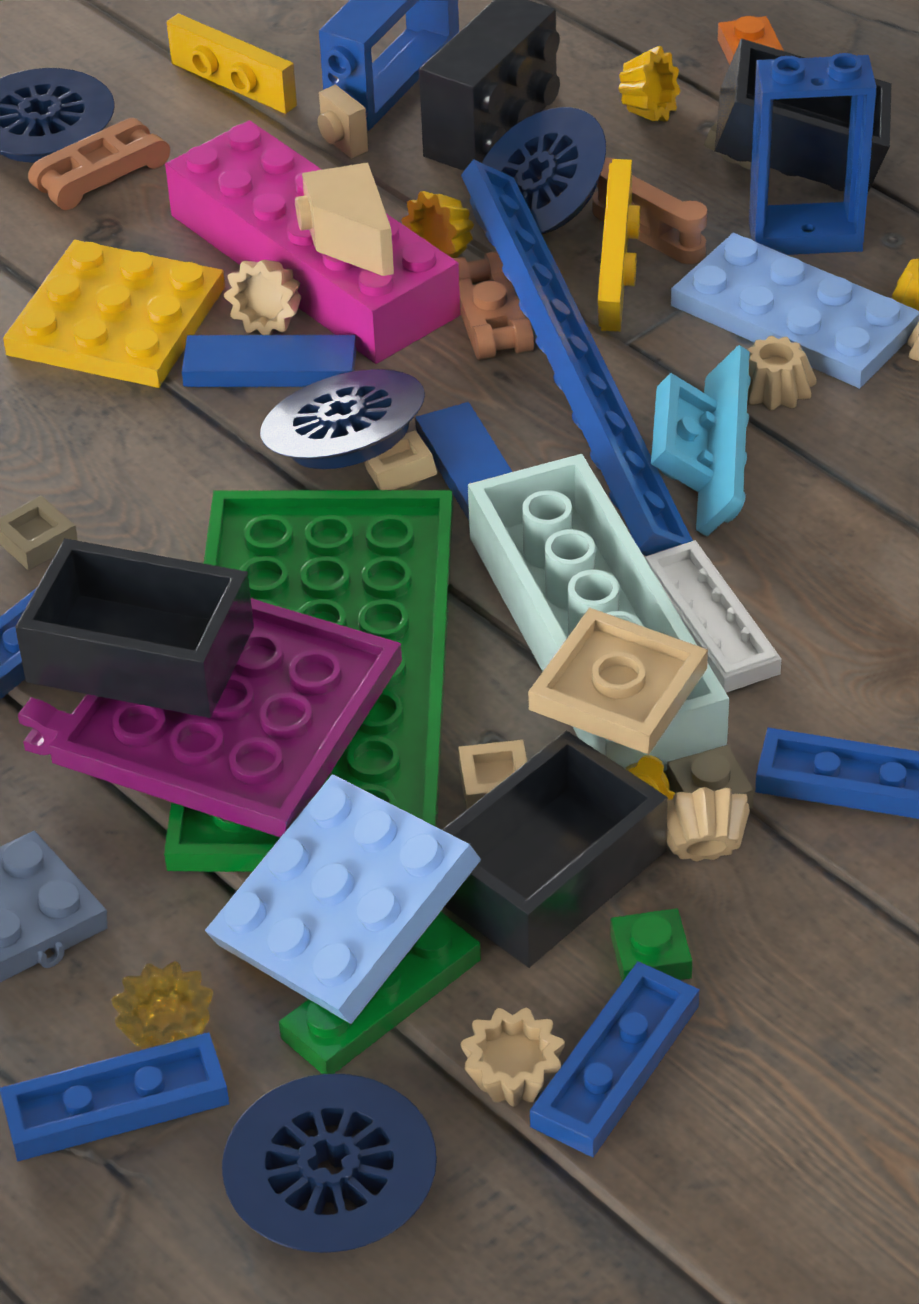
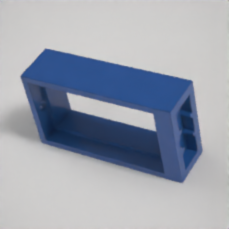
M349 0L319 30L323 90L337 85L366 108L367 130L370 131L419 80V68L459 32L458 0ZM406 14V29L372 63L371 48Z
M839 53L832 57L798 58L795 56H781L771 60H756L749 229L753 241L786 255L863 251L876 99V83L869 55L856 56L849 53ZM852 96L844 202L768 205L773 99Z

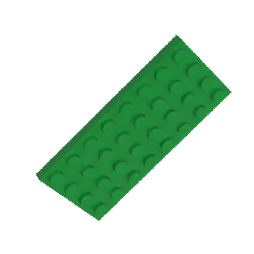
M213 490L203 564L247 571L252 599L401 643V664L326 781L333 774L437 827L453 521L452 490ZM171 802L164 851L167 871L253 872L280 837Z

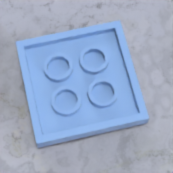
M332 774L205 931L220 947L352 1024L481 859L470 844Z

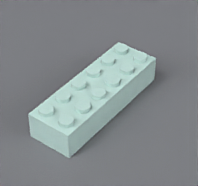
M583 454L468 484L470 539L542 672L589 607L697 646ZM709 664L707 670L649 754L662 761L664 771L667 770V762L727 745L729 697ZM573 727L579 739L623 768L638 762L641 757L648 755Z

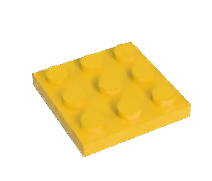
M73 240L3 337L6 355L159 388L184 351L187 335L195 334L224 290V271L193 262H183L148 255L144 252L123 250L99 245L94 242Z

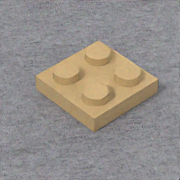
M589 607L528 691L529 710L649 755L707 670L708 649Z

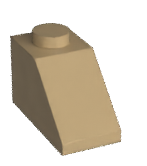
M368 162L302 173L304 196L295 197L296 215L300 230H310L316 251L381 276L394 274L391 226Z

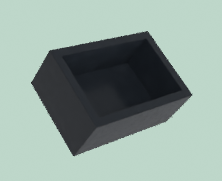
M493 0L419 68L423 157L464 171L473 159L482 163L494 144L512 127L524 119L541 112L547 105H551L555 101L560 88V78L557 76L556 53L559 48L560 36L556 31L555 8L530 0Z
M740 39L720 88L714 152L727 155L736 161L752 162L756 60H771L781 56L805 57ZM875 79L876 99L868 192L890 148L892 83ZM852 96L773 99L770 168L778 170L787 176L803 177L829 185L835 190L845 191Z
M64 538L15 626L26 682L211 718L254 629L248 572Z
M566 730L442 829L470 844L481 859L444 907L530 968L666 852L668 797Z

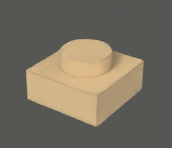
M337 85L320 91L318 127L323 138L328 143L334 144L351 159L368 152L366 108Z
M416 430L406 433L388 451L364 462L366 470L379 490H409L417 486L421 480L437 475L432 453Z
M523 740L458 747L459 767L466 809H469L527 762Z

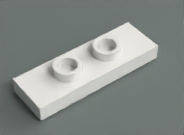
M696 540L644 557L697 646L708 649V664L726 693L781 674V657Z

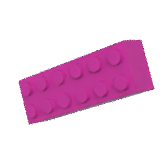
M248 120L243 124L236 125L229 131L200 146L193 147L188 152L165 163L171 216L239 265L242 261L259 262L261 260H270L281 263L283 269H291L293 271V279L300 282V287L297 291L301 295V301L298 308L335 335H355L356 350L375 364L461 316L459 263L387 213L392 233L394 274L381 276L317 252L310 230L301 231L299 228L295 197L304 196L302 173L322 169L252 121Z

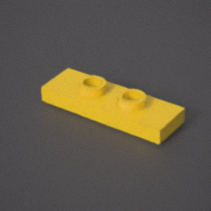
M179 13L167 21L171 64L284 114L297 106L293 62Z
M612 159V163H609L598 289V323L601 331L621 332L624 287L635 286L637 253L627 251L628 239H639L640 206L631 205L632 160Z

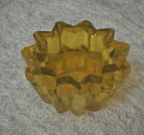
M177 961L171 962L163 969L147 963L143 967L140 976L123 977L122 984L125 991L113 996L111 999L113 1007L119 1013L115 1018L116 1027L134 1045L139 1046L142 1050L200 1035L210 1019L208 1007L213 997V990L201 986L202 975L200 971L195 970L183 973Z

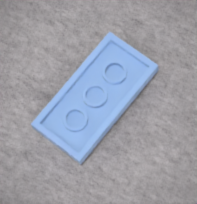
M732 233L671 288V306L754 343L759 339L766 340L769 336H774L777 339L788 337L790 342L800 343L812 368L859 389L908 341L909 336L919 322V311L736 233Z

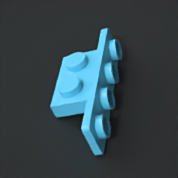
M740 345L707 375L704 393L672 373L657 386L651 464L657 467L665 476L678 480L698 492L696 531L705 536H709L723 522L728 523L732 521L741 511L746 498L743 490L744 468L747 461V452L745 451L746 427L749 421L747 400L751 377L749 376L750 352Z

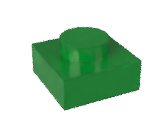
M678 908L610 918V936L622 982L637 961L678 980L692 979V957Z

